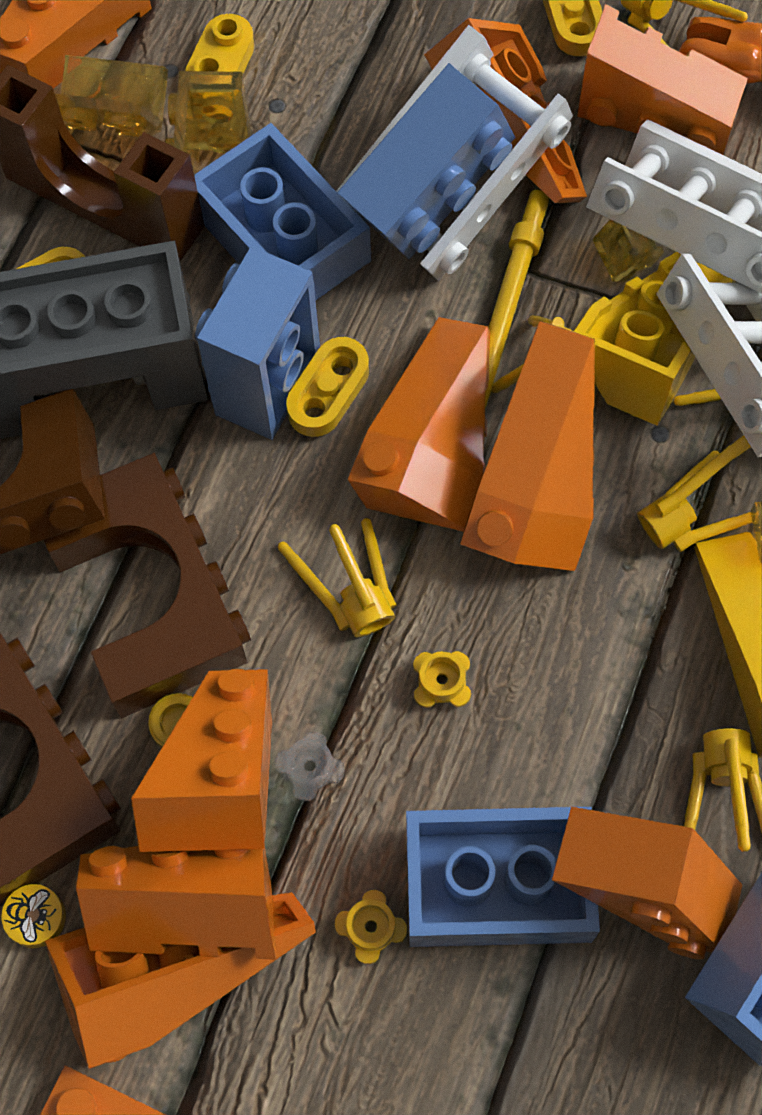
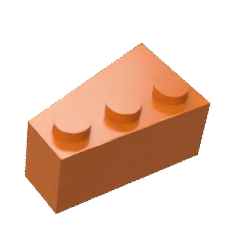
M571 807L552 877L554 882L669 943V951L699 960L705 958L706 951H714L736 915L742 889V883L693 828Z

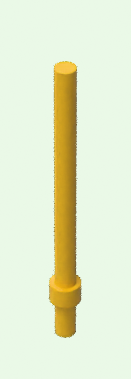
M541 190L530 192L522 220L515 224L509 241L512 253L488 327L490 331L488 389H486L485 409L531 259L539 253L543 241L544 231L541 226L550 198Z

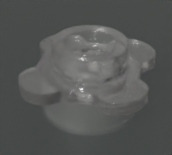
M318 732L306 734L304 739L294 743L289 750L280 751L275 759L277 771L288 776L294 785V796L301 801L313 800L316 797L317 790L329 782H340L345 773L343 762L332 757L329 748L326 746L327 740L325 736ZM307 762L315 763L316 767L313 771L305 770L304 766Z

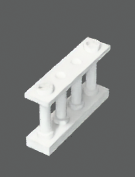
M470 25L466 27L336 190L338 192L448 63L473 84L480 86L531 126L478 193H474L471 200L462 208L463 211L444 235L439 233L433 244L426 249L429 253L420 264L438 281L445 273L452 274L462 265L469 252V249L466 247L548 147L553 149L562 142L570 130L571 122L569 120L573 117L567 100L560 94H557L546 109H544L490 67V59L494 54L486 38Z
M647 119L640 126L625 165L609 157L604 160L586 207L680 254H691L696 262L762 294V174Z
M682 253L656 295L757 457H762V362H760L749 345L762 344V294L741 283L709 282L692 255ZM724 305H746L756 321H734Z

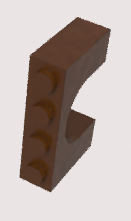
M10 65L6 66L0 74V164L6 179L139 247L175 241L179 260L181 261L205 227L190 154L143 132L116 170L113 171L85 151L70 134L63 121L52 86Z
M73 389L20 406L23 451L16 469L0 486V555L105 519L95 427Z
M155 452L100 475L105 519L44 540L47 550L60 573L115 549L129 546L155 549L172 559L180 569L181 579L176 599L169 610L158 621L144 629L91 651L111 702L121 719L156 704L165 696L181 693L201 684L208 671L231 670L248 663L242 644L251 641L239 610L228 613L220 596L229 592L217 562L214 561L206 565L198 549L206 545L207 542L196 516L193 513L184 517L177 501L186 497L173 467L163 471Z
M1 632L0 723L16 725L34 736L39 752V768L35 783L27 797L17 808L0 819V907L4 905L7 898L16 889L25 885L39 883L79 858L81 854L87 853L121 831L112 814L121 809L103 778L94 784L91 782L82 767L92 761L74 730L65 736L61 732L54 718L61 715L63 711L46 684L38 688L34 687L26 672L34 668L35 665L18 637L7 642Z

